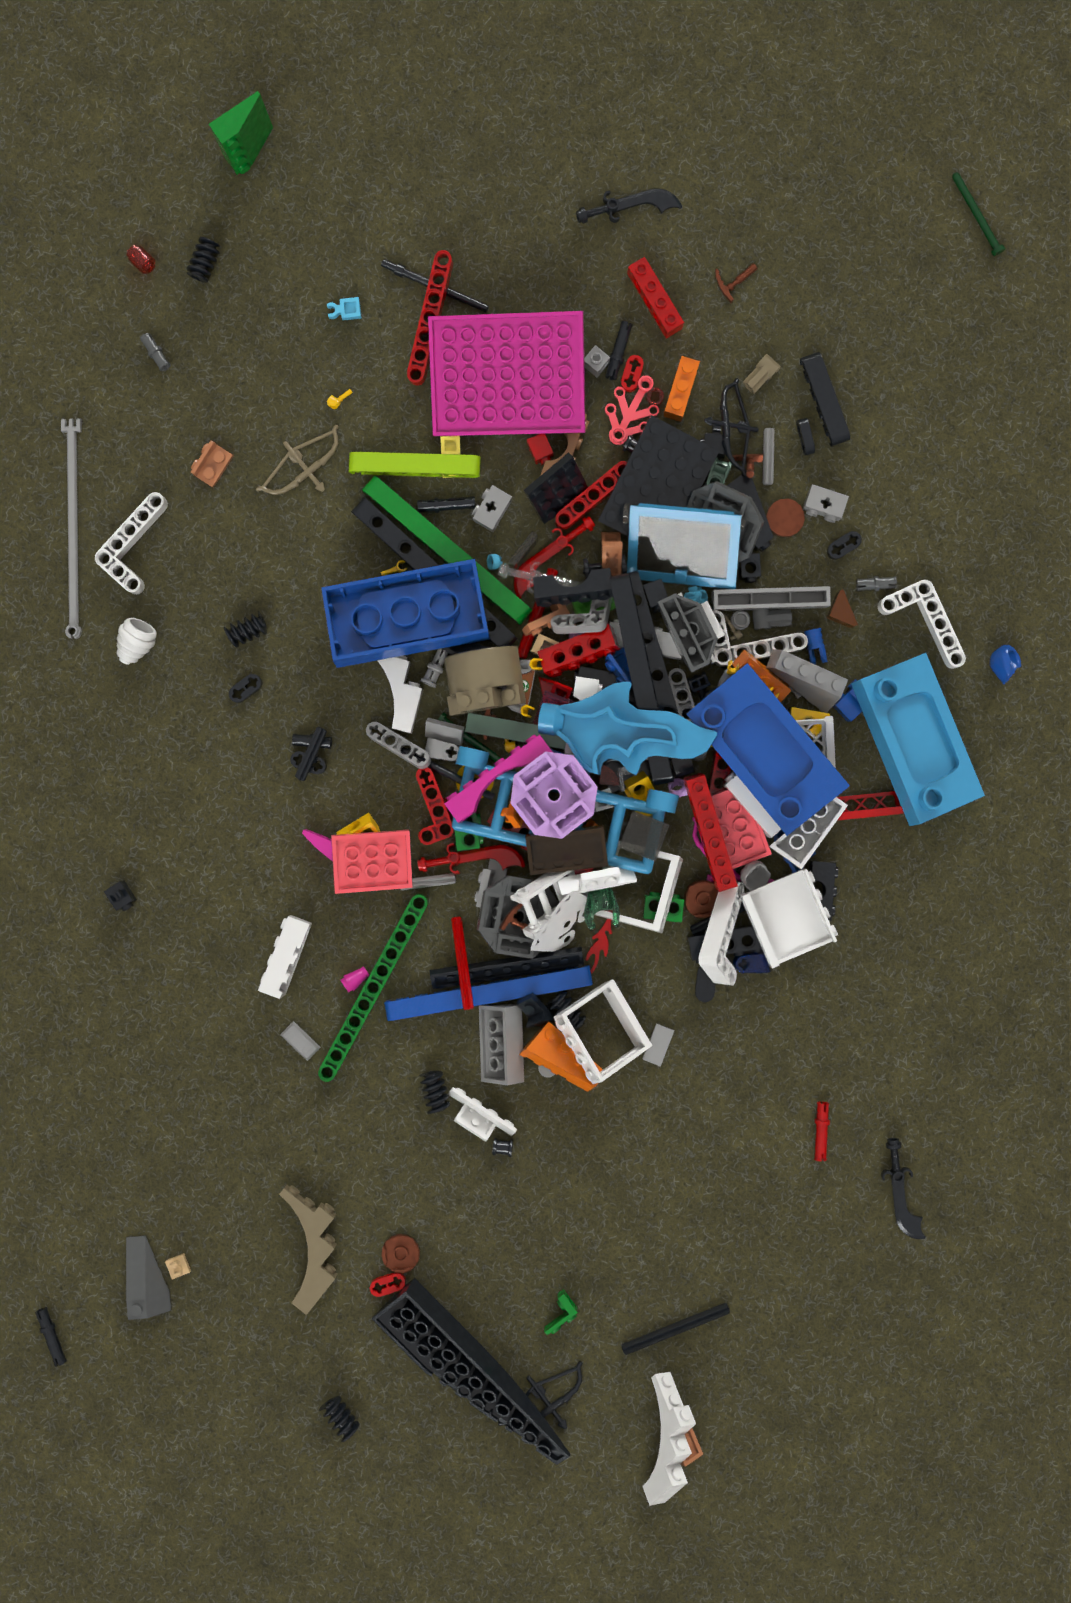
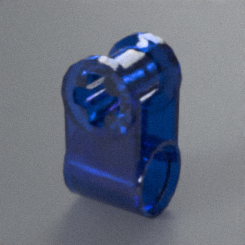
M764 952L763 954L753 953L736 956L733 959V967L741 973L771 972ZM742 959L747 962V964L744 965L743 968L739 966V963L742 962Z

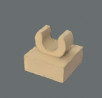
M184 1253L165 1261L172 1279L191 1272Z

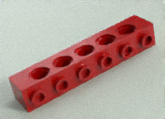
M703 773L683 778L715 888L718 892L737 887L738 885L706 777Z

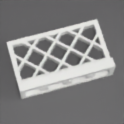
M825 716L823 719L796 720L801 728L814 738L812 740L814 743L817 741L822 745L823 749L821 752L835 767L833 716ZM821 724L822 730L817 736L808 730L812 725Z

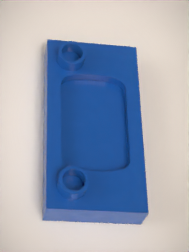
M475 559L321 587L332 658L337 668L490 639Z
M748 663L686 713L695 725L717 732V737L711 745L787 836L850 786Z

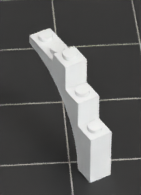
M406 656L377 660L386 673L393 693L394 717L392 729L412 734L423 689L419 688L420 684L409 681L408 684H405L411 662L407 661Z
M671 1372L659 1373L651 1377L660 1411L661 1441L655 1468L648 1481L643 1485L649 1506L665 1503L688 1483L681 1463L692 1454L685 1434L696 1425L689 1405H683Z

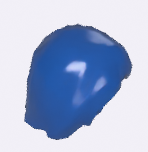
M1002 645L990 656L989 665L1004 685L1015 673V670L1021 667V659L1014 647Z

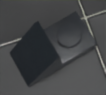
M533 993L518 999L517 1006L528 1016L526 1028L541 1027L548 1021L552 1022L555 1020L553 1018L554 1014Z

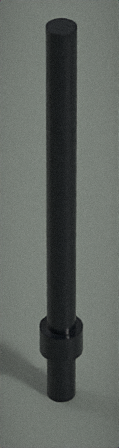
M383 259L381 266L393 271L395 275L401 278L404 276L424 286H428V278L406 269L404 265L399 263L396 265ZM451 288L447 289V296L485 313L487 312L489 305Z
M403 747L401 749L402 754H408L411 751V748ZM415 753L414 756L418 759L419 763L421 761L425 762L424 757L421 758ZM431 761L428 768L461 785L462 776ZM486 789L482 796L493 801L496 794Z

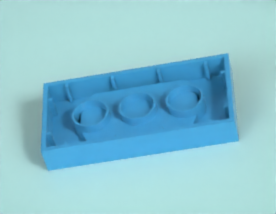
M926 653L851 683L909 826L922 824L985 796Z

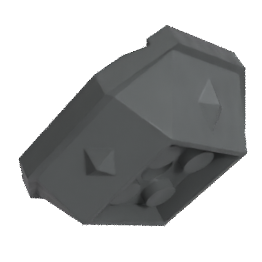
M718 481L693 490L687 508L735 512V515H742L738 562L749 558L764 524V520L752 497ZM681 521V532L686 543L687 553L720 569L728 566L731 524H726V527H724L721 523Z
M507 875L483 891L477 930L494 953L533 959L540 952L531 951L534 939L525 936L520 927L509 923L505 930L499 929L506 915L518 904V902L511 900L510 896L534 880ZM548 887L545 889L551 909H553L559 903ZM537 894L530 899V902L538 919L545 912ZM522 906L518 909L520 912L518 921L529 925L530 922L525 908Z

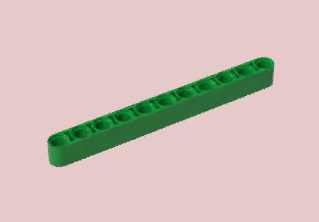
M375 475L362 489L374 502L383 507L388 514L400 521L401 525L408 531L414 533L415 537L422 543L427 544L430 547L429 549L436 555L441 556L447 564L473 559ZM476 562L481 593H484L496 606L498 605L504 613L521 625L532 612V609Z
M417 894L413 896L319 1068L318 1076L322 1081L329 1082L337 1075L428 907L429 902L425 895ZM420 897L424 900L425 904L422 908L415 906L414 901L416 898ZM409 914L415 917L413 925H409L405 921L406 916ZM397 932H404L406 940L402 942L397 940ZM393 948L396 950V958H390L387 955L388 949ZM380 965L387 967L388 973L386 975H381L378 972ZM371 982L378 984L379 989L377 992H372L369 989ZM360 1000H367L370 1005L369 1008H362ZM351 1017H358L360 1019V1025H353L351 1023ZM343 1033H347L351 1036L350 1042H344L342 1040ZM334 1050H338L341 1052V1059H335L333 1057ZM325 1067L332 1069L333 1074L331 1076L324 1074L323 1069Z

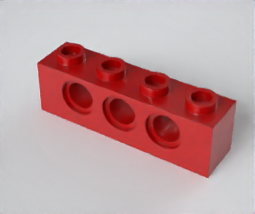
M643 257L628 266L627 275L665 338L667 339L682 330L684 321L646 258Z
M607 624V627L601 632L583 633L540 650L538 655L539 659H542L540 662L544 673L549 677H557L566 670L578 669L584 663H594L598 660L597 658L606 657L609 653L614 655L615 651L620 650L614 629L610 624ZM596 642H601L599 648H593ZM583 649L582 654L576 656L577 650ZM565 655L564 661L558 663V659Z

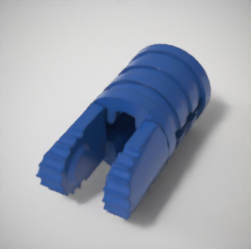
M821 628L804 631L808 639L807 649L810 663L815 665L814 649L818 648L822 663L828 662Z

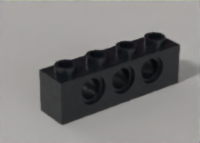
M752 925L733 929L731 936L732 946L727 949L726 955L741 956L745 955V951L750 950L753 953L763 952ZM706 933L687 936L690 957L692 961L696 960V963H699V953ZM745 935H750L751 937L749 945L742 944V938Z

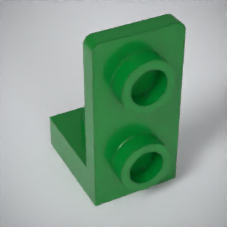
M564 1289L558 1293L557 1303L563 1311L565 1309L566 1311L544 1327L546 1335L556 1333L566 1321L569 1323L577 1316V1306Z

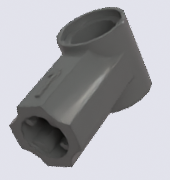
M791 609L753 610L754 630L791 626Z

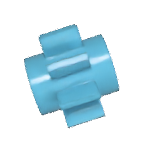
M701 586L689 587V592L684 594L685 598L701 604L708 601L707 592Z

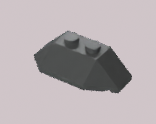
M676 593L658 601L664 623L681 658L691 673L710 664L718 638L701 603Z

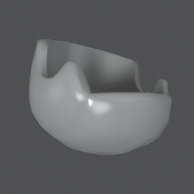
M752 861L741 870L740 879L743 885L751 891L767 884L771 873L761 861Z

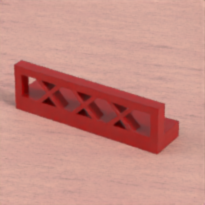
M895 791L837 797L841 801L845 800L844 803L853 799L859 804L854 811L845 809L846 812H843L838 820L904 814ZM894 795V807H887L882 803L886 796ZM872 797L878 802L873 809H868L863 805L867 798Z

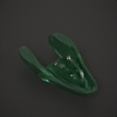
M611 887L589 891L584 918L590 931H595L596 928L594 915L603 910L613 911L612 924L615 928L619 927L620 910Z

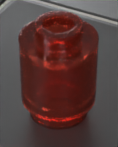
M135 244L129 248L126 254L128 260L142 274L151 273L155 268V259L142 246Z

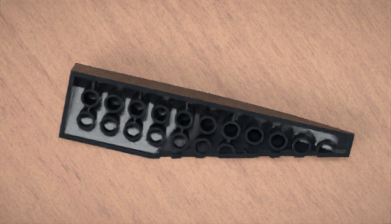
M416 1278L407 1283L403 1289L398 1291L371 1318L427 1375L431 1377L434 1373L440 1379V1384L453 1388L457 1396L470 1400V1405L496 1423L497 1421L503 1423L507 1431L510 1433L514 1431L522 1437L521 1440L526 1444H533L536 1447V1451L558 1465L570 1457L569 1451L511 1376Z

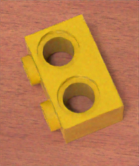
M644 771L623 781L626 786L623 790L626 796L646 801L648 790H655ZM637 785H642L638 791H634ZM635 811L637 815L641 814L644 819L652 815Z

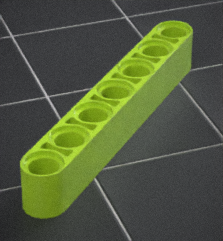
M350 452L349 473L355 474V472H359L362 475L478 478L480 477L481 457L455 454Z

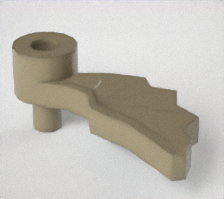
M723 613L725 623L733 634L730 640H738L743 637L740 630L736 631L731 621Z

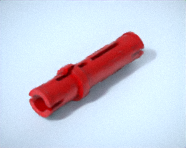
M820 1101L817 1102V1118L814 1120L816 1124L814 1160L822 1161V1159L827 1161L828 1125H830V1120L828 1119L829 1103L823 1101L822 1103Z

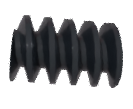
M199 237L198 241L200 244L195 246L197 251L193 252L194 258L190 259L191 265H188L186 269L190 277L208 283L204 276H211L207 269H214L210 262H217L213 254L220 255V252L216 249L220 245L208 238Z
M258 611V617L252 613L250 621L244 617V624L237 620V627L231 623L230 630L224 626V631L229 641L235 647H239V641L242 644H246V638L249 641H253V635L259 638L260 631L266 635L267 626L262 614Z
M567 991L560 992L547 1003H552L550 1010L557 1009L555 1015L571 1005L572 998H565ZM577 1009L567 1016L575 1031L585 1023L586 1016H579L582 1012L581 1009Z
M429 1071L420 1074V1077H425L420 1084H426L422 1091L428 1092L424 1099H430V1102L425 1105L432 1107L427 1113H437L449 1107L450 1102L446 1101L449 1096L444 1093L447 1088L446 1086H441L445 1083V1080L440 1078L443 1076V1072Z
M336 1396L325 1402L319 1408V1411L326 1409L323 1417L331 1416L328 1424L335 1422L332 1429L339 1428L340 1430L336 1435L340 1436L343 1434L344 1437L341 1439V1442H345L356 1432L360 1423L354 1421L355 1416L350 1415L351 1410L349 1408L345 1409L346 1403L341 1402L342 1398L340 1396Z

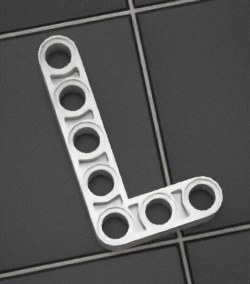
M157 492L149 494L95 554L96 563L125 590L136 595L143 592L144 582L121 561V558L167 509L168 502L166 498ZM161 499V504L158 507H154V501ZM148 513L147 520L141 521L142 514ZM135 527V533L128 535L129 528ZM118 541L123 543L120 549L115 548ZM109 555V561L103 564V557ZM123 568V575L118 577L116 574L117 570ZM137 580L138 586L132 590L131 583Z
M921 580L879 601L878 611L883 615L892 614L917 602L945 665L948 668L954 669L965 663V654L930 581ZM920 585L925 586L926 594L920 593ZM902 593H906L909 596L908 602L902 600ZM885 601H888V602L891 603V605H892L891 610L885 609V607H884V602H885ZM928 602L934 605L933 612L927 609ZM936 620L941 621V623H942V628H941V629L936 628V626H935V621H936ZM944 637L950 640L949 647L943 644ZM952 655H956L958 657L957 664L952 663Z
M718 610L713 611L714 615L719 618V624L725 634L723 636V643H716L713 651L716 659L715 664L719 667L727 666L730 660L733 663L738 657V649H745L759 660L771 656L773 649H775L774 644L776 641L781 642L783 650L788 653L801 651L807 646L808 639L803 633H794L730 646L724 615ZM794 638L801 639V647H796L794 645ZM757 645L764 647L765 652L763 655L756 653L755 648ZM719 653L726 654V662H720L718 660Z
M737 882V887L718 892L699 953V964L713 983L734 985L736 982V969L726 957V953L742 902L740 895L744 894L742 882Z

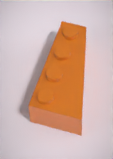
M548 1021L537 1031L519 1055L533 1060L539 1066L542 1065L551 1070L550 1072L556 1075L559 1074L566 1078L567 1081L587 1092L596 1087L598 1083L592 1084L587 1079L585 1070L577 1062L575 1053L567 1045L563 1033ZM595 1063L599 1072L602 1071L603 1069Z

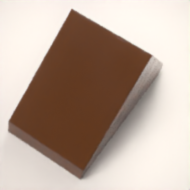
M840 590L836 593L826 618L853 628L858 625L844 590Z

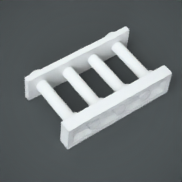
M574 870L545 873L510 896L511 900L523 904L530 922L528 926L522 929L525 936L535 939L540 929L550 921L551 915L556 908L551 909L545 889L553 884L560 903L565 896H561L557 881L566 875H575ZM580 893L594 901L591 893ZM537 894L545 912L538 919L530 902V899Z

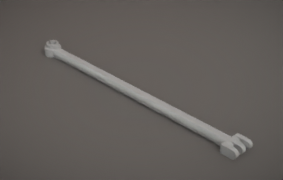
M61 419V432L67 433L69 625L66 627L65 633L68 638L73 639L74 637V639H78L82 635V629L79 626L77 432H82V419H76V426H74V419H69V426H67L66 419ZM75 628V633L71 635L70 630Z

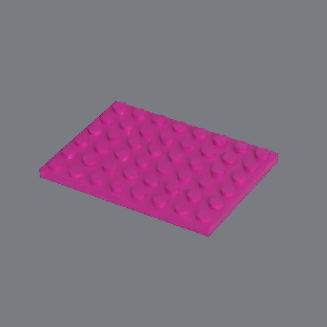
M584 311L428 316L433 436L586 432Z

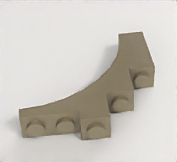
M286 1184L279 1195L292 1207L299 1217L308 1245V1264L305 1278L292 1304L307 1315L337 1276L336 1269L331 1264L324 1263L337 1244L332 1235L323 1233L334 1219L336 1213H334V1208L328 1203L324 1205L321 1202L316 1208L314 1206L315 1203L310 1198H303L295 1186H288Z

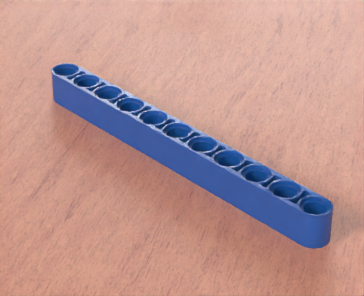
M585 965L582 968L575 967L565 969V971H551L543 975L534 974L526 978L517 977L508 981L490 982V984L486 985L484 983L472 985L473 1005L479 1006L518 999L531 993L541 995L593 985L590 965ZM455 988L452 991H438L430 995H416L412 998L404 997L395 1001H384L387 1021L463 1008L460 988Z

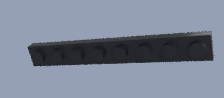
M582 947L538 953L533 959L511 957L468 964L470 983L584 966ZM457 966L429 970L433 989L460 985Z

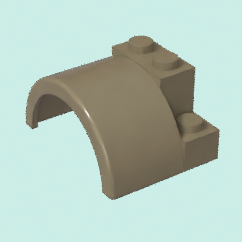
M517 646L471 650L453 654L444 659L450 695L447 697L450 716L526 703ZM499 686H507V688H506L505 690H503V691H502L501 688H497V687H499Z

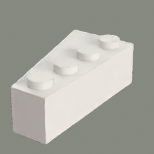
M835 797L787 836L784 833L769 847L802 869L848 805Z
M292 915L288 916L287 919H283L280 928L283 930L281 935L277 936L275 940V950L268 959V967L261 978L258 991L279 999L286 995L311 928V922Z

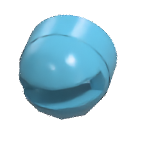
M489 554L487 557V567L490 570L499 569L503 564L500 561L502 557L497 554Z

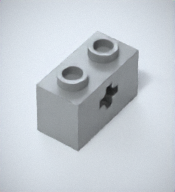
M812 484L808 490L803 510L810 516L817 517V515L825 517L824 520L835 523V521H839L842 518L849 496ZM824 501L827 502L826 505H827L828 507H827L826 509L823 508V504H822V503H823Z
M492 485L490 489L487 488L482 495L484 500L480 506L477 505L472 515L474 516V522L494 532L512 502V496ZM494 504L495 511L491 510L488 512L487 506Z

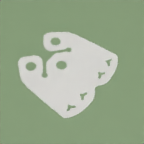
M574 890L567 894L553 911L550 921L536 935L531 951L553 952L567 946L575 936V930L568 931L576 922L577 911L580 910L578 922L581 923L591 916L593 901ZM588 910V914L583 917V913ZM567 921H570V924L567 927H564L565 923ZM567 936H570V939L567 942H564L565 938Z

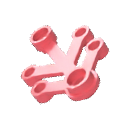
M642 376L639 379V390L629 408L625 398V389L623 387L615 388L614 396L618 399L623 416L620 425L615 414L616 406L610 403L605 407V413L609 416L612 426L609 432V439L613 444L622 445L627 441L628 436L642 433L641 426L647 423L643 421L639 426L627 428L630 422L650 415L654 417L658 415L659 408L657 405H650L646 409L636 411L645 393L650 392L653 388L654 382L650 376ZM647 382L649 387L643 388L642 383ZM617 390H622V391H623V395H622V396H618V395L616 394V391H617ZM613 407L614 412L609 413L607 408ZM655 408L657 412L655 414H651L650 409ZM617 432H620L622 434V437L620 439H617L615 437V434Z

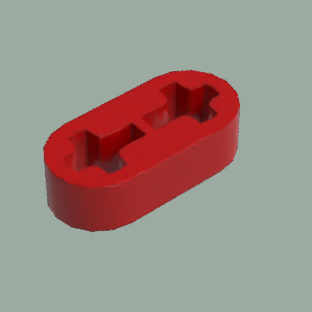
M638 355L630 356L626 362L621 379V387L626 392H633L638 386L644 365L643 359ZM634 360H637L640 367L637 366L635 372H632L630 362L633 363ZM631 375L633 376L632 382L635 385L627 387V383L624 381H628Z
M395 1272L375 1278L371 1282L370 1292L376 1297H381L400 1291L405 1285L406 1278L404 1274ZM394 1277L402 1280L399 1286L396 1283H389L394 1281ZM376 1283H379V1285L386 1284V1286L382 1287L381 1292L378 1289H374Z

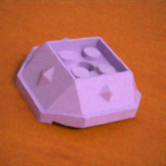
M545 751L514 775L511 805L534 835L562 839L594 815L598 787L574 755ZM553 789L558 790L560 793V797L556 801L549 798V792Z

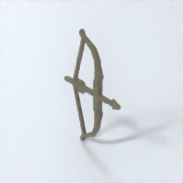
M335 425L331 431L294 448L287 441H284L283 444L288 453L265 483L256 488V491L262 490L272 495L284 494L298 487L299 483L309 476L316 485L315 489L323 492L325 490L324 484L317 480L313 472L320 468L321 465L324 466L335 453L339 444L337 435L339 426ZM333 434L334 443L331 450L321 459L307 467L302 461L303 455L298 449ZM288 457L293 463H299L304 471L284 488L278 490L266 488Z

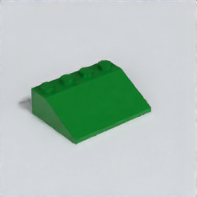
M259 91L209 123L225 159L236 175L239 173L244 174L250 169L273 129Z

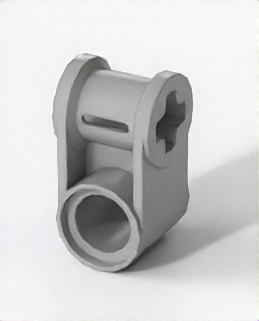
M427 738L425 751L429 754L430 758L455 762L457 754L451 758L448 751L454 748V751L458 754L459 746L442 740Z

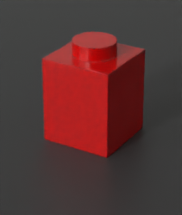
M538 434L527 439L528 448L536 464L541 463V465H544L546 461L551 460L554 453L545 434Z

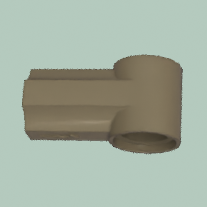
M766 354L758 362L753 372L743 381V385L751 393L755 394L768 379L772 378L775 372L779 371L781 366Z

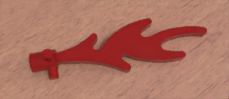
M610 906L608 912L616 913L617 908ZM607 919L602 928L592 937V939L598 938V940L592 945L586 956V960H588L592 954H595V962L591 969V974L598 964L600 950L604 951L605 957L608 954V939L605 931H609L612 934L611 919Z

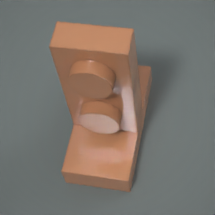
M601 532L602 569L610 568L612 576L620 575L622 564L621 533Z
M551 605L552 613L528 623L522 629L525 637L530 634L532 636L538 635L547 626L549 629L552 628L550 621L554 616L570 614L566 605Z

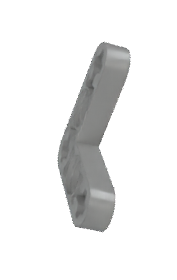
M612 598L608 600H592L589 613L554 616L550 621L553 632L556 634L603 631L607 627ZM599 607H605L603 610H596ZM580 621L583 622V623L580 624V625H577V626L574 625V624L577 623V622H580Z

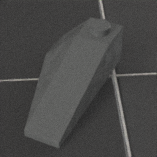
M146 1235L126 1237V1303L128 1320L150 1318L171 1311L170 1290L165 1283L161 1269L158 1267Z

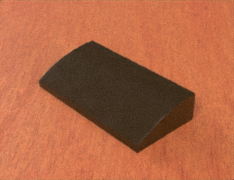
M604 825L575 828L562 839L534 835L533 833L526 834L525 836L530 875L608 866Z

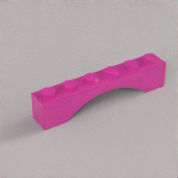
M532 735L526 740L527 744L522 748L520 746L514 748L510 752L511 756L507 759H504V757L494 763L495 767L490 771L488 769L484 770L478 775V780L475 782L469 781L463 786L464 790L460 793L454 792L446 798L448 801L444 804L458 823L463 822L477 811L478 803L484 791L497 777L509 770L527 766L545 751L553 752L541 735Z

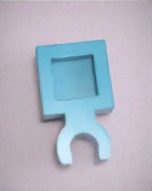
M359 297L340 299V305L333 302L327 304L328 309H335L334 313L328 314L329 319H336L339 315L342 316V320L362 318Z

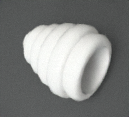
M126 619L118 629V649L116 653L119 660L128 665L136 663L138 659L149 652L150 648L154 647L157 635L156 630L150 624L140 619Z

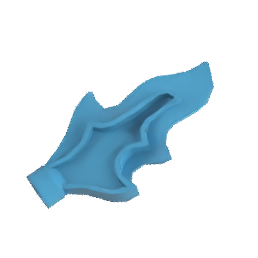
M631 682L614 683L579 702L564 705L542 703L538 719L539 734L561 737L569 745L581 766L588 772L601 775L602 765L608 759L620 761L627 771L634 775H637L641 763L651 756L693 759L707 752L717 737L716 731L699 727L678 714L668 711L640 710L629 703Z

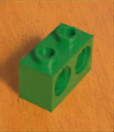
M475 812L472 814L473 823L481 824L480 813L476 814ZM455 830L457 851L481 848L480 844H484L483 837L473 835L475 843L467 845L464 838L469 833Z
M649 892V895H645L643 919H655L657 910L651 911L649 903L653 900L659 903L661 898L660 892ZM673 894L671 903H677L678 909L674 913L668 912L666 921L682 922L684 899L680 898L679 894Z

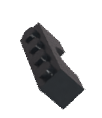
M611 569L591 570L588 578L583 583L573 587L559 584L553 575L533 577L536 604L541 607H549L554 604L568 605L571 602L586 603L590 600H608L613 598L610 577H612Z

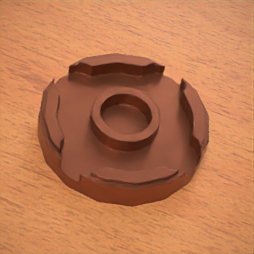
M780 499L774 502L766 515L772 533L779 537H791L797 534L805 521L801 505L791 499Z
M709 880L693 882L684 893L686 909L697 918L710 917L718 890L715 888L714 883Z
M397 1234L391 1236L382 1248L383 1263L395 1273L409 1272L419 1261V1246L408 1235Z

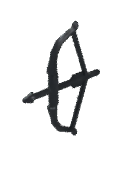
M735 378L733 383L724 387L721 394L720 410L722 421L714 420L712 417L705 418L704 421L710 426L712 424L722 426V441L726 456L730 463L740 470L743 476H746L745 464L750 431L758 432L759 429L749 424L738 388L739 379ZM732 387L735 388L745 421H739L738 424L729 422V412L727 410V392ZM730 427L746 434L741 466L735 461L731 453Z
M579 1361L574 1368L535 1383L531 1376H527V1380L531 1384V1388L526 1393L527 1397L532 1392L536 1398H541L547 1406L540 1412L545 1418L552 1413L559 1422L558 1426L563 1429H567L566 1420H562L556 1409L564 1404V1402L567 1403L579 1390L582 1383V1361ZM577 1371L578 1380L575 1386L564 1396L550 1403L545 1397L546 1390L542 1384ZM500 1421L498 1422V1425H499V1426L504 1425V1424L501 1423Z

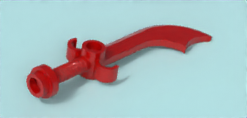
M590 517L582 518L583 523L565 536H563L561 529H553L552 533L559 531L561 535L519 567L514 577V591L518 598L521 599L527 589L534 587L533 577L541 564L566 547H571L572 549L568 556L573 554L574 548L569 542L587 529L591 532L594 530L593 527L596 526Z
M450 843L447 846L448 856L431 860L421 857V859L417 860L419 871L428 872V867L450 864V871L453 874L460 873L458 870L453 871V866L483 859L497 861L503 871L511 866L525 867L522 856L515 849L505 845H494L462 852H450V848L455 847L454 843Z

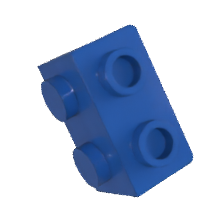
M624 647L614 655L609 653L605 659V666L608 671L615 674L617 683L631 682L632 684Z

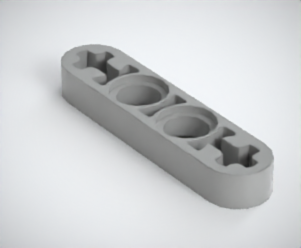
M371 722L367 725L366 733L368 737L377 744L419 769H425L430 765L431 758L422 748L378 722ZM378 728V731L383 734L382 737L377 733L373 734L371 730ZM393 736L396 738L394 744H386L388 737ZM408 745L411 747V751L408 754L401 753V749L404 746ZM415 753L421 758L424 756L425 762L421 761L419 763L418 759L414 756Z

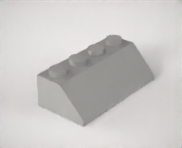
M515 1004L479 1005L481 1082L501 1085L524 1082L523 1056L519 1055L523 1050L522 1010Z

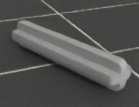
M774 428L764 429L763 485H772L774 480Z
M450 873L412 878V888L401 890L455 884L456 876Z

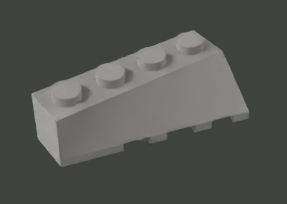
M773 649L766 666L767 669L789 684L793 690L800 693L808 702L824 713H827L841 698L848 681L844 677L784 650Z

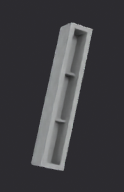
M830 586L713 590L711 592L712 611L809 609L831 606Z

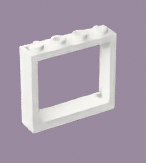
M619 841L616 855L618 856L620 848L644 854L645 847ZM657 850L655 857L671 862L653 924L602 910L608 888L597 890L599 892L597 899H594L592 903L593 914L663 933L683 859L680 856ZM605 866V867H603V869L614 868V867H613V866Z
M613 979L604 982L553 1017L557 1028L562 1031L567 1045L572 1048L577 1062L582 1065L587 1079L592 1084L603 1082L652 1046ZM603 992L635 1047L599 1072L567 1016Z

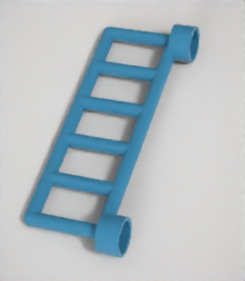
M459 746L455 764L465 766L459 793L464 790L463 786L466 783L474 780L475 774L479 775L486 769L490 771L494 768L487 765L489 752ZM509 770L496 778L501 780L491 826L469 821L458 823L453 817L452 828L460 832L526 846L525 834L502 829L505 816L500 815L502 809L507 808L513 778L518 772ZM556 789L551 790V792L559 793ZM649 789L646 801L597 790L596 802L615 806L606 842L608 866L643 874L651 873L665 812L675 814L679 795ZM626 809L653 815L642 861L616 855Z

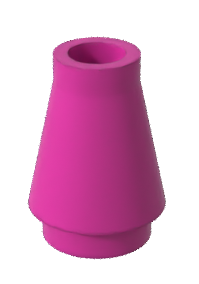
M363 966L344 975V978L340 981L349 993L352 990L355 991L370 975Z

